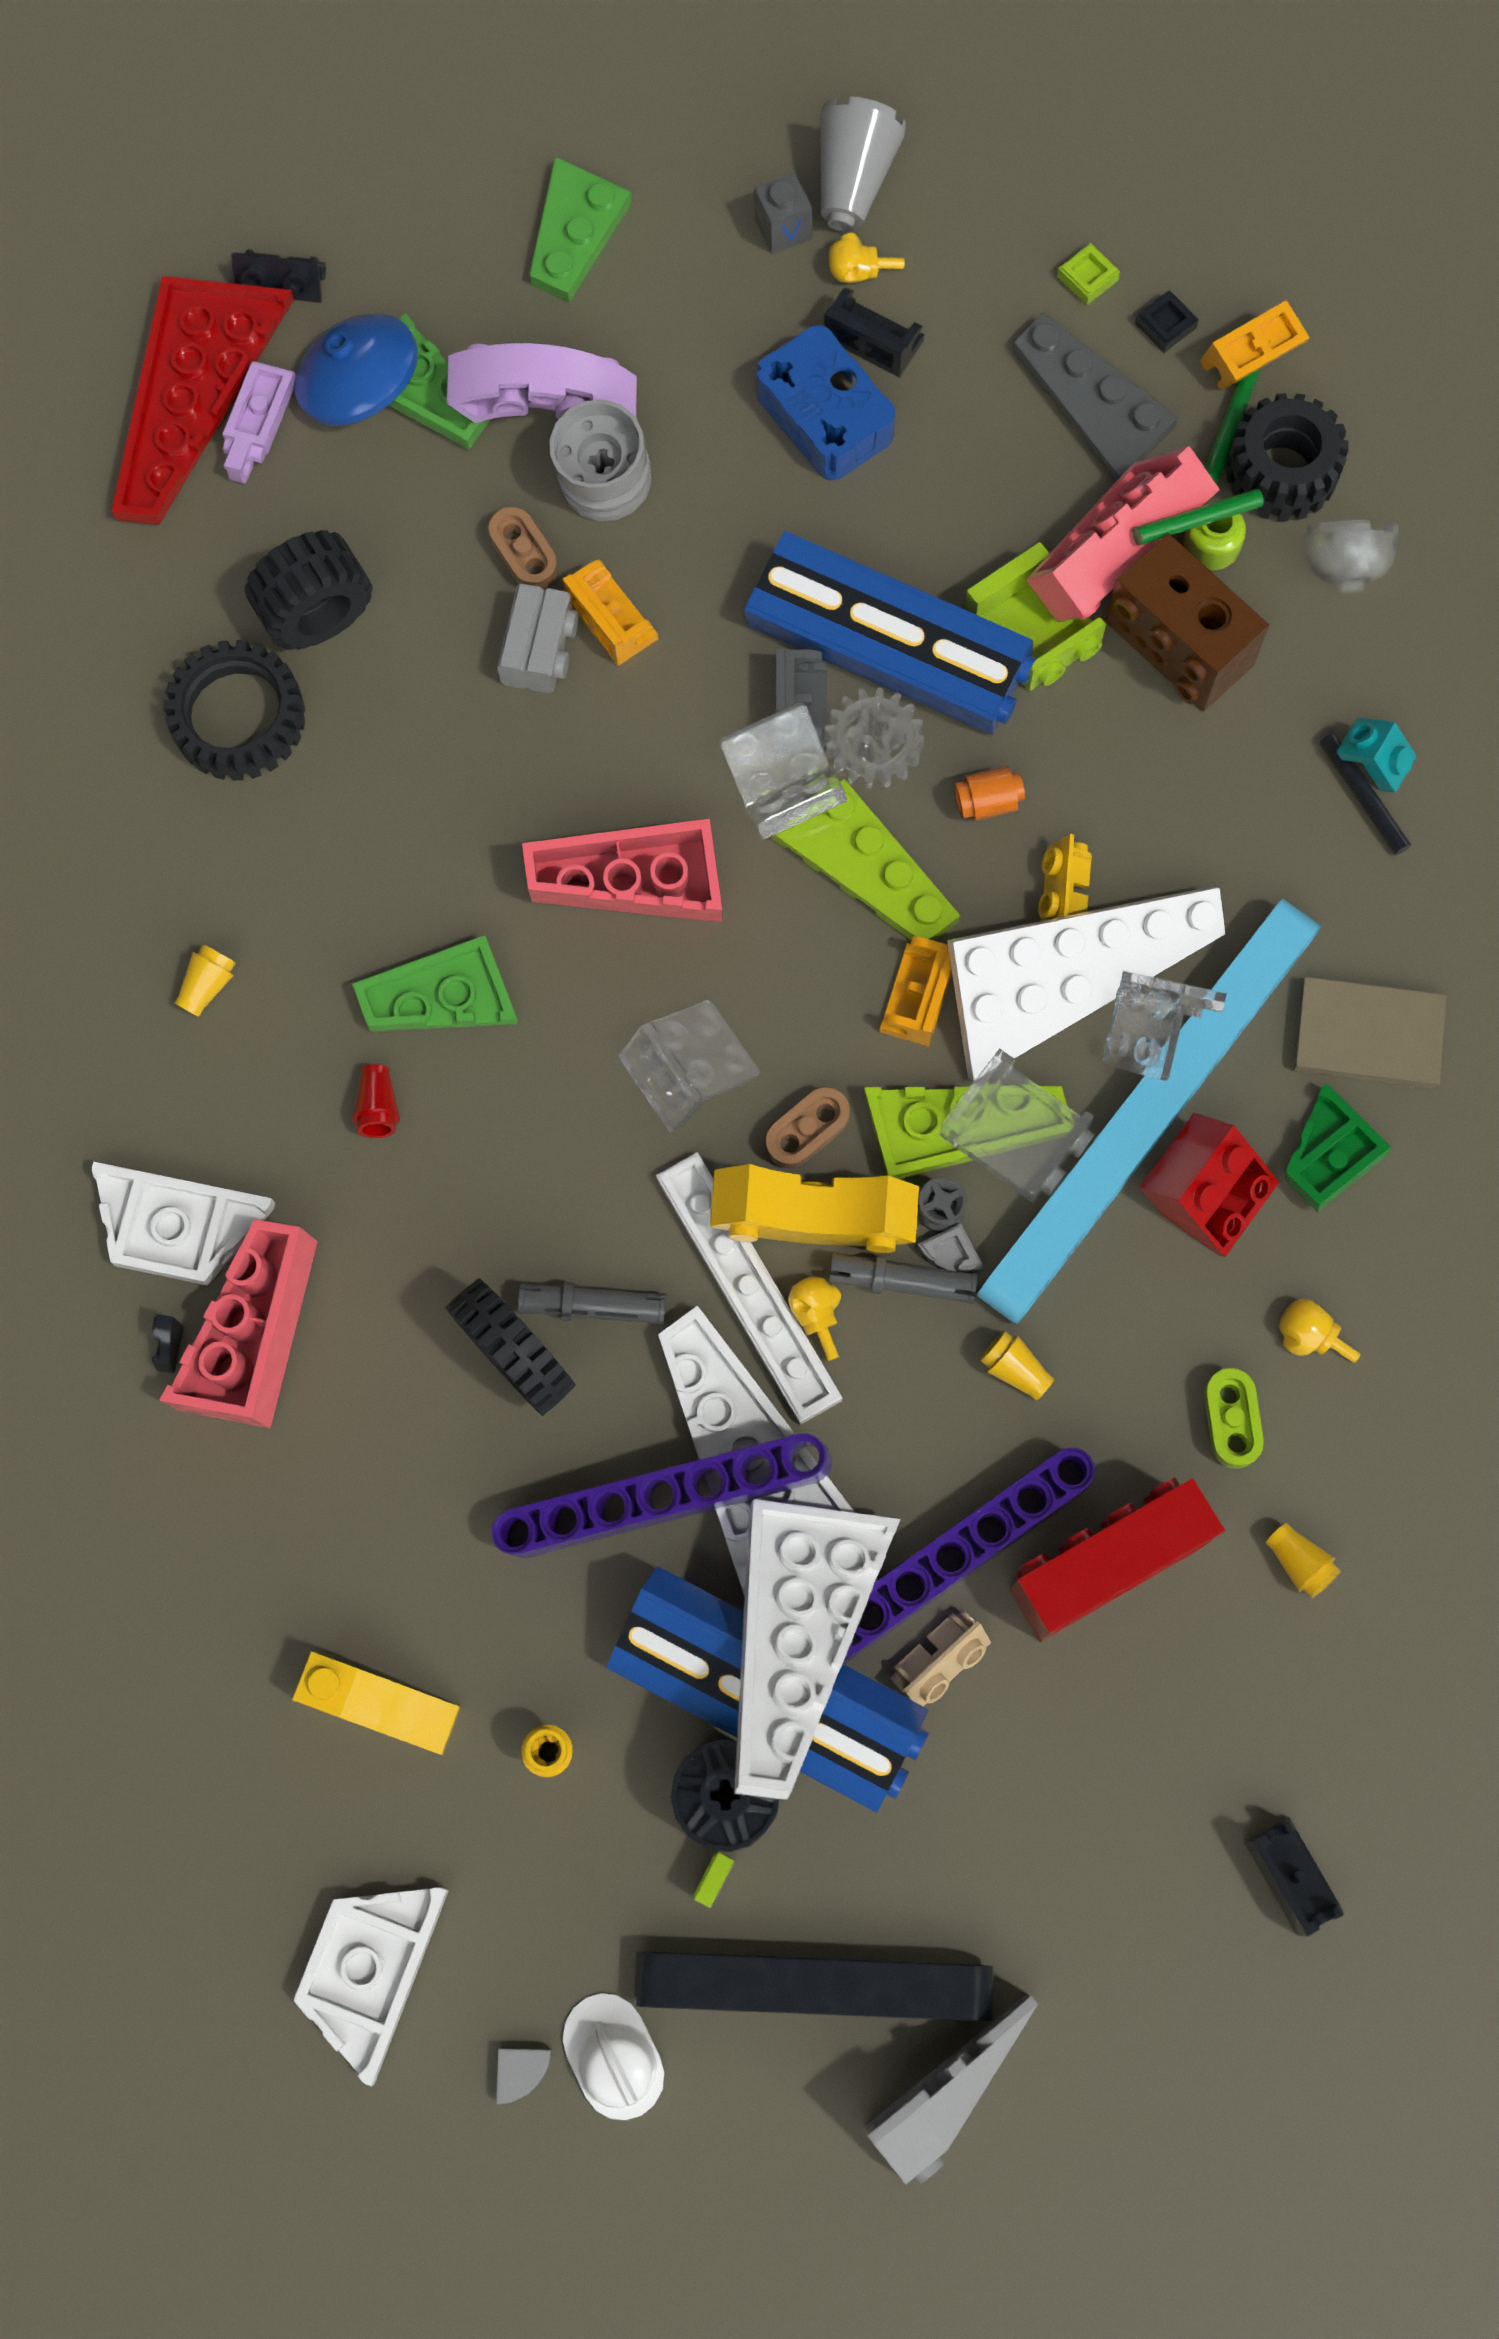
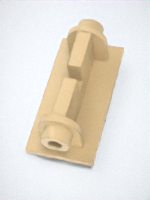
M964 1610L957 1615L951 1613L927 1636L928 1640L938 1649L932 1656L919 1644L893 1667L896 1672L890 1677V1680L902 1693L905 1692L910 1700L923 1707L927 1703H933L940 1699L947 1691L949 1682L964 1668L969 1669L976 1665L984 1656L986 1647L991 1644L981 1623L975 1622Z

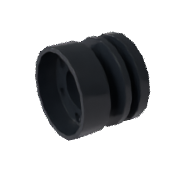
M721 1739L702 1744L687 1755L674 1775L671 1792L675 1818L687 1836L708 1849L733 1852L751 1847L763 1838L778 1816L780 1801L777 1798L741 1794L740 1799L732 1801L731 1810L727 1811L722 1810L720 1802L712 1801L711 1794L720 1790L722 1781H730L731 1788L735 1790L737 1741Z

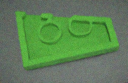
M555 157L530 272L531 286L570 303L631 205V191Z
M404 312L399 320L406 324L416 340L418 359L414 373L407 386L388 406L470 450L491 419L474 423L447 404L448 363L440 355V350L430 339L426 340L415 328L414 322Z
M485 935L352 984L370 1031L519 1024Z

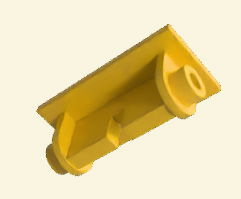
M1069 834L1047 847L1043 856L1044 892L1038 906L1041 921L1079 914L1088 910L1089 895L1073 892L1074 887L1081 889L1089 887L1092 854L1088 852L1087 844L1074 843V834Z

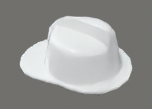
M600 1993L586 1997L572 2009L565 2022L563 2033L566 2056L580 2087L593 2108L610 2119L628 2120L642 2116L655 2105L663 2089L664 2070L657 2049L641 2016L631 2003L617 1995Z

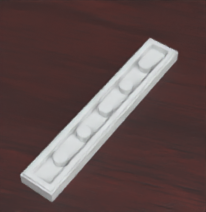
M698 1152L657 1174L658 1183L799 1424L807 1422L842 1402V1396L751 1242L732 1240L729 1238V1231L710 1226L714 1179Z

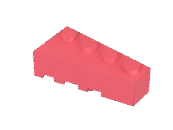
M1190 446L1134 462L1026 580L1057 622L1072 618L1083 620L1100 607V600L1114 588L1116 580L1161 540L1139 546L1133 537V529L1135 527L1201 507L1220 489Z
M710 819L522 843L527 886L532 902L722 923V903Z
M254 1219L225 1274L227 1281L216 1301L211 1300L203 1316L206 1321L193 1345L188 1344L179 1362L182 1366L171 1386L167 1384L159 1401L180 1412L271 1429L318 1243L317 1240L301 1227Z

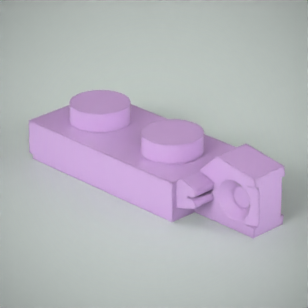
M255 361L251 362L223 431L225 440L223 450L225 454H228L224 469L227 470L228 480L246 484L253 470L254 461L262 463L265 459V454L268 455L294 390L295 372Z

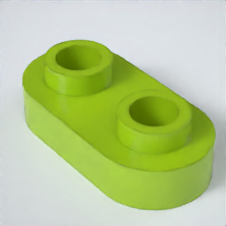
M1235 1368L1222 1369L1211 1377L1204 1390L1211 1448L1214 1456L1221 1464L1229 1468L1240 1469L1252 1464L1260 1456L1264 1446L1257 1392L1253 1380L1245 1372ZM1221 1389H1232L1237 1396L1236 1402L1233 1404L1224 1402L1220 1396ZM1237 1436L1243 1441L1244 1449L1242 1452H1233L1228 1447L1227 1441L1229 1437Z

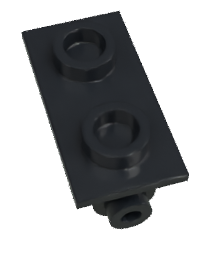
M247 249L245 253H231L234 284L287 289L292 291L294 300L322 302L320 280H325L326 263L319 262L316 256H311L310 259L290 256L288 258H280V255L254 253L252 249Z

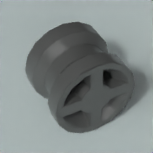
M939 1177L927 1182L920 1191L918 1199V1218L924 1227L932 1232L942 1233L960 1224L964 1217L967 1203L965 1190L958 1182L951 1178ZM935 1209H937L938 1211H942L943 1213H938L937 1211L932 1212V1211L935 1210Z

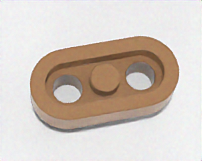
M507 507L497 511L489 522V534L493 547L518 584L538 586L542 589L548 588L555 581L558 574L556 555L531 516L523 509L517 507ZM512 532L520 534V536L514 540H509L506 538V536ZM533 567H541L543 569L538 574H530L528 572Z
M828 1087L819 1088L808 1094L770 1127L766 1135V1151L771 1161L782 1168H798L845 1130L849 1122L850 1106L846 1097L836 1089ZM823 1109H828L834 1113L835 1117L829 1122H822L818 1119L817 1113ZM792 1139L798 1143L799 1147L794 1152H786L781 1148L782 1142Z

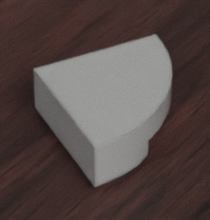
M961 1223L919 1243L917 1246L920 1254L938 1269L972 1273L983 1268V1264Z
M498 2049L496 2104L510 2103L530 2093L544 2077L550 2064L552 2049Z

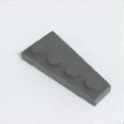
M1044 313L1014 341L1013 353L1042 390L1052 395L1060 406V413L1069 424L1073 423L1086 439L1085 445L1095 458L1100 457L1109 468V475L1114 482L1134 462L1144 460L1176 427L1178 417Z

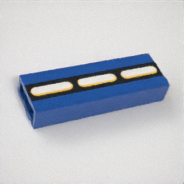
M785 530L744 608L749 627L800 650L822 652V659L991 735L994 734L999 722L1006 725L1017 702V699L1012 696L1019 682L1027 684L1030 679L1028 674L1037 659L1032 657V639Z
M657 1566L641 1588L606 1668L737 1738L744 1611ZM842 1664L800 1772L877 1813L886 1795L896 1799L909 1773V1771L901 1767L906 1756L913 1760L917 1759L929 1735V1732L921 1728L929 1709Z

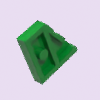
M1326 1083L1321 1087L1315 1107L1309 1120L1306 1122L1298 1147L1293 1153L1286 1169L1284 1179L1318 1213L1390 1154L1391 1146Z

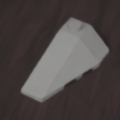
M1025 1994L865 2125L870 2140L905 2184L914 2177L921 2184L944 2165L940 2156L949 2149L1037 2007L1038 2003L1031 1995Z

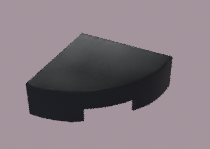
M156 1314V1317H154L152 1338L159 1340L157 1353L152 1357V1362L157 1371L174 1373L184 1326L172 1316Z

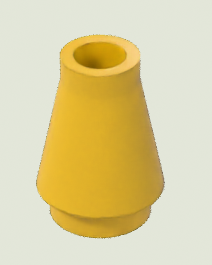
M202 944L198 953L192 952L179 995L174 1003L199 1017L203 1009L234 976L230 972L236 962Z
M1005 1330L991 1343L980 1358V1361L988 1367L987 1373L1028 1394L1035 1401L1048 1390L1055 1379L1047 1373L1018 1335L1012 1337Z
M1288 1523L1279 1527L1266 1541V1544L1273 1550L1298 1592L1304 1590L1311 1598L1321 1593L1341 1572L1333 1563L1335 1557L1295 1531Z
M538 1726L531 1730L523 1741L522 1759L525 1766L533 1774L541 1777L556 1776L563 1772L571 1761L573 1754L571 1740L566 1732L557 1726ZM550 1743H554L558 1746L559 1752L556 1754L554 1761L546 1762L542 1757L543 1748Z

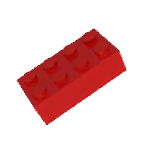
M1176 1477L1168 1480L1149 1492L1150 1495L1143 1499L1146 1505L1137 1510L1131 1502L1107 1516V1520L1100 1524L1103 1530L1093 1535L1088 1527L1064 1541L1063 1545L1058 1548L1059 1556L1049 1560L1046 1553H1043L1019 1568L1020 1570L1015 1573L1018 1579L1011 1587L1010 1592L1040 1642L1205 1547L1225 1532L1224 1527L1193 1478L1181 1485Z

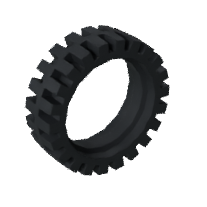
M228 640L219 641V650L212 651L209 645L200 648L202 657L197 659L191 654L184 659L187 668L184 670L177 667L172 674L175 684L168 682L166 688L168 699H164V711L167 716L165 719L175 744L184 757L191 764L194 763L198 770L205 774L211 771L215 778L224 780L226 774H229L233 781L243 780L244 773H249L253 779L262 776L260 769L265 766L270 772L279 767L277 763L279 757L285 761L292 754L291 744L298 746L301 739L299 729L304 730L305 726L303 714L305 712L304 701L293 673L276 653L271 651L268 654L265 647L257 643L254 644L253 648H250L247 641L236 640L235 647H231ZM236 673L257 675L267 680L275 689L279 699L278 716L270 730L255 742L236 748L215 747L203 741L195 732L191 720L193 704L201 691L215 680Z
M478 1278L465 1288L445 1307L479 1350L541 1416L556 1406L576 1386L569 1374L549 1350L543 1346L536 1335L528 1329L527 1325L517 1317L513 1310L481 1278Z

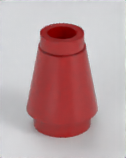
M370 1064L361 1069L352 1122L357 1126V1132L367 1138L391 1136L395 1133L396 1125L400 1122L390 1070L387 1066L381 1064Z

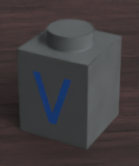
M795 173L754 188L755 220L772 254L812 239V206Z

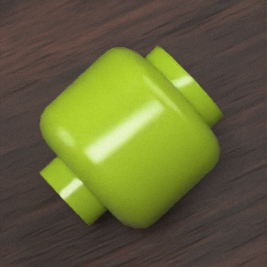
M1237 514L1187 530L1184 533L1183 547L1209 570L1224 569L1232 564L1240 554L1246 534L1244 518L1241 514Z

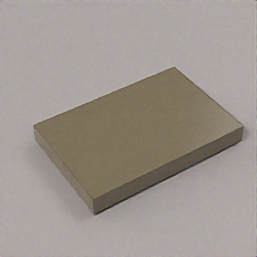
M1304 977L1301 985L1294 1071L1437 1089L1441 1078L1447 995Z

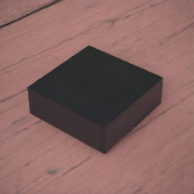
M1170 290L1138 313L1135 324L1163 353L1193 332L1199 322V319Z

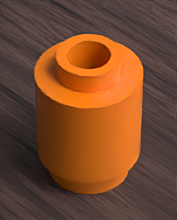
M1009 766L965 775L964 781L954 783L956 802L962 819L972 817L974 821L1016 812L1018 811V801L1025 800L1020 773L1012 774Z

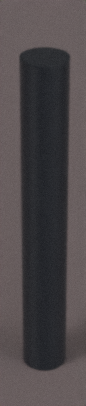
M1336 733L1327 735L1319 744L1395 855L1403 853L1411 846V843L1357 764L1353 761L1341 760L1337 750L1342 742Z

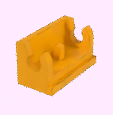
M1285 300L1213 342L1200 362L1206 371L1215 366L1221 374V380L1218 381L1217 386L1223 390L1307 342L1310 337L1288 301Z
M600 559L589 563L573 575L569 574L563 578L564 591L571 595L573 609L579 611L581 620L617 666L658 640V633L651 623L645 620L613 580L610 572Z
M912 937L911 943L906 944L880 1026V1033L929 1047L952 975L947 944L923 937Z

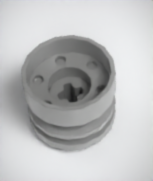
M607 400L584 401L568 409L555 423L549 439L552 464L557 474L560 489L568 505L582 517L598 522L619 520L633 513L646 500L652 485L651 463L646 450V442L635 415L621 404Z

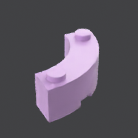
M509 343L489 346L486 344H473L467 350L448 355L447 404L474 423L507 416H526L528 408L556 411V418L560 419L568 409L584 401L607 400L621 404L636 417L637 376L620 366L612 358H602L567 347L533 343Z

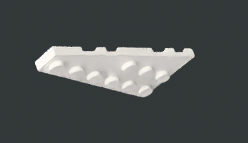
M1211 886L947 940L968 1079L973 1082L979 1080L1225 935L1220 888Z
M698 1306L658 1334L699 1460L796 1435ZM806 1447L801 1448L795 1456V1466L799 1471H810L818 1464ZM766 1459L753 1461L747 1469V1478L751 1484L764 1482L770 1474V1464ZM710 1471L704 1474L710 1494L713 1496L720 1490L722 1478L719 1472ZM828 1476L814 1484L756 1498L757 1500L855 1513ZM753 1499L716 1509L744 1597L749 1508Z
M753 1499L749 1508L734 1793L788 1799L901 1519Z

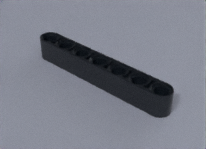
M636 1952L634 2006L992 2021L994 1966Z

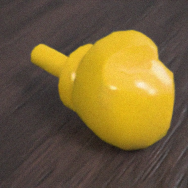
M853 232L841 236V239L832 244L829 249V268L832 275L839 282L855 283L876 279L879 269H904V258L878 257L876 247L862 246L860 239Z
M812 1276L792 1286L788 1295L790 1310L800 1325L804 1327L806 1336L817 1332L827 1360L830 1361L839 1357L828 1327L837 1324L834 1310L840 1302L841 1293L833 1284L829 1285L824 1278Z
M1299 1299L1292 1302L1284 1311L1278 1327L1284 1336L1283 1346L1292 1354L1304 1356L1315 1351L1323 1355L1329 1348H1332L1353 1363L1361 1355L1360 1352L1337 1338L1341 1326L1333 1322L1334 1319L1315 1302L1308 1299Z

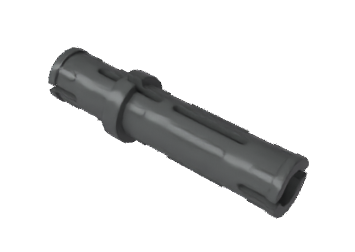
M833 1252L829 1283L871 1288V1293L881 1294L882 1290L968 1302V1304L974 1303L977 1273L971 1274L886 1261L887 1256L877 1255L876 1259Z
M565 1282L564 1286L520 1283L518 1314L561 1316L562 1321H572V1317L664 1325L666 1293L587 1289L575 1287V1283Z

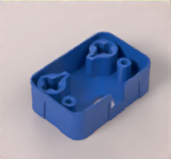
M821 325L809 327L797 335L796 338L758 362V372H756L758 401L824 479L832 481L844 477L892 443L895 427V408L893 404L875 386L868 374L848 354L828 328ZM841 371L851 384L854 383L855 376L856 384L852 389L840 391L832 386L830 382L831 377Z

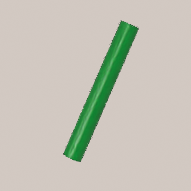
M1259 369L1237 382L1204 467L1216 485L1229 455L1239 422L1242 421L1259 377Z
M1254 489L1137 526L1133 529L1134 540L1140 546L1162 539L1167 533L1170 535L1178 534L1262 507L1264 503L1263 495L1259 489Z

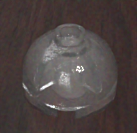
M1372 520L1319 523V530L1309 525L1307 526L1306 542L1308 562L1314 574L1322 581L1337 584V592H1364L1365 583L1380 580L1390 571L1396 559L1399 524L1385 521L1384 531L1372 530Z

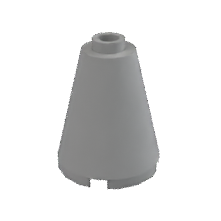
M849 97L848 105H836L837 98L829 99L823 104L820 114L821 216L828 221L827 224L830 228L841 232H850L853 230V227H859L863 224L905 137L907 124L904 119L901 123L895 120L897 111L875 100L861 97Z

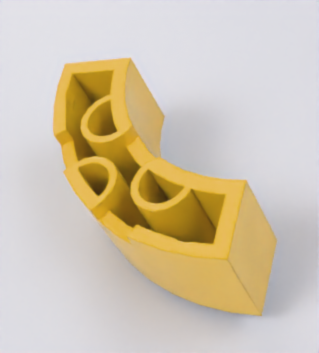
M752 1164L715 1169L710 1226L729 1231L730 1239L742 1242L757 1241L758 1238L816 1245L866 1246V1249L871 1252L892 1253L895 1252L896 1245L916 1243L919 1186L889 1175L862 1178H833L830 1185L822 1182H802V1176L799 1174L770 1170Z

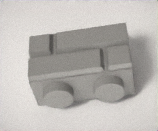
M521 583L517 585L497 665L502 684L551 694L555 690L557 678L565 679L569 665V652L564 651L567 637L575 638L579 622V611L573 610L571 595L568 592L549 588L543 590L538 586Z

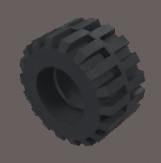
M1286 393L1276 394L1274 402H1271L1266 397L1258 401L1256 409L1250 407L1245 412L1243 421L1239 422L1227 459V466H1229L1226 474L1228 483H1234L1232 488L1234 496L1254 489L1261 491L1264 503L1262 507L1257 508L1261 511L1259 517L1269 519L1270 514L1277 515L1278 521L1288 522L1290 515H1294L1297 520L1307 517L1309 510L1314 513L1322 509L1324 502L1329 501L1332 497L1347 460L1346 455L1349 450V441L1344 440L1346 435L1344 425L1335 424L1338 415L1332 409L1325 412L1322 409L1323 402L1314 399L1313 403L1305 401L1306 395L1296 393L1294 399H1288ZM1273 448L1291 449L1299 453L1308 465L1299 468L1284 467L1274 462L1267 455L1266 451Z
M320 530L316 533H313V531L303 533L276 546L255 565L256 568L249 573L247 577L248 583L244 588L245 597L274 644L289 650L315 646L340 634L365 611V606L370 602L373 590L370 579L344 538L336 532L329 533L328 530Z

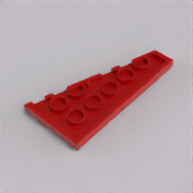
M162 276L112 506V513L116 520L160 525L238 395L251 362L259 360L292 305L294 298L291 290Z

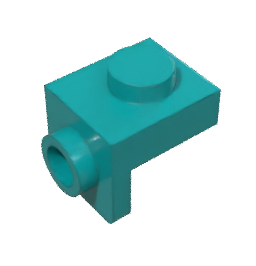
M1357 718L1337 750L1341 760L1362 763L1380 791L1396 793L1417 757L1396 722L1368 718Z

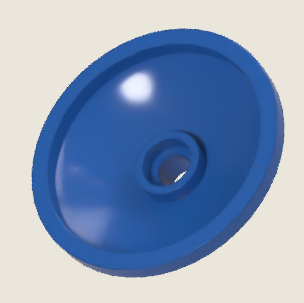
M362 314L338 322L323 332L310 345L300 362L294 385L298 403L310 418L326 425H347L373 416L399 396L414 373L418 359V347L413 334L401 320L385 314Z

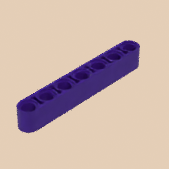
M807 1433L796 1434L507 1510L495 1519L492 1526V1539L500 1551L520 1558H529L817 1483L823 1480L830 1472L832 1455L828 1447L816 1436ZM805 1446L816 1447L819 1452L818 1464L810 1471L802 1472L797 1470L795 1466L797 1452ZM757 1459L768 1460L770 1464L769 1477L760 1484H751L747 1478L748 1466ZM710 1471L719 1472L722 1478L720 1490L711 1497H703L699 1490L701 1478ZM661 1484H670L673 1489L672 1502L668 1507L656 1510L651 1501L654 1489ZM621 1496L625 1503L624 1514L619 1520L608 1522L604 1515L605 1504L610 1498ZM572 1508L577 1515L576 1526L570 1533L562 1535L557 1529V1518L562 1511ZM525 1521L529 1528V1536L523 1545L514 1547L509 1539L510 1530L515 1523Z
M1066 1448L1059 1451L875 1582L867 1604L876 1606L881 1611L883 1623L879 1628L869 1631L859 1626L857 1627L843 1664L845 1665L1079 1497L1091 1484L1095 1475V1464L1091 1456L1078 1448ZM1063 1462L1077 1464L1083 1473L1082 1482L1077 1485L1064 1483L1058 1475V1465ZM1024 1490L1037 1492L1043 1500L1042 1511L1036 1514L1024 1512L1018 1505V1494ZM985 1518L997 1520L1003 1528V1538L996 1543L984 1541L977 1532L978 1522ZM944 1547L957 1549L962 1554L963 1567L955 1572L943 1570L937 1563L936 1553ZM903 1576L916 1577L923 1586V1595L915 1601L902 1599L897 1594L895 1583L899 1578Z

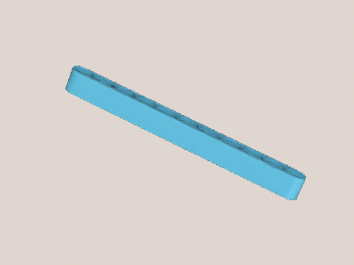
M1281 899L992 1272L977 1294L980 1299L1015 1325L1021 1321L1299 959L1322 925L1285 899Z

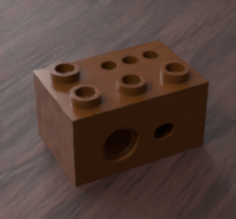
M1169 533L1116 580L1106 618V623L1174 685L1176 693L1182 700L1189 704L1194 703L1203 712L1254 666L1270 625Z

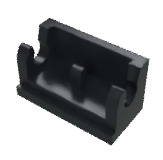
M847 286L844 287L832 306L825 312L824 327L828 328L835 335L837 341L845 350L900 378L924 341V334L921 333L923 326L914 322L907 329L857 303L856 299L851 297L854 290Z
M1290 1817L1244 1842L1297 1936L1308 1937L1319 1931V1926L1344 1915L1343 1909Z

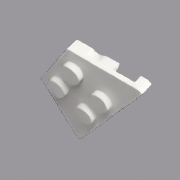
M93 1162L92 1173L97 1181L101 1204H99L102 1222L106 1225L108 1235L106 1242L110 1262L116 1267L208 1286L237 1253L254 1219L264 1221L274 1210L275 1206L273 1199L98 1162Z
M431 1888L335 1899L332 1901L293 2001L309 2020H313L322 2030L326 2040L336 2051H339L359 2074L360 2080L366 2085L373 2086L376 2082L449 1891L447 1889Z

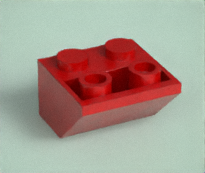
M1193 1113L1139 1188L1162 1216L1218 1255L1226 1257L1279 1184V1181L1235 1125Z

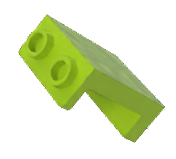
M1041 542L968 589L964 610L1033 640L1032 657L1037 659L1028 674L1030 676L1027 684H1023L1029 692L1042 683L1044 686H1049L1057 681L1066 671V667L1077 659L1083 662L1095 655L1102 647V639L1106 628V623L1101 617L1093 622L1089 617L1083 620L1072 618L1059 622L1056 621L1026 580L1050 554Z

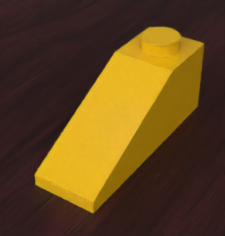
M312 1651L292 1699L298 1703L440 1755L444 1753L461 1708Z

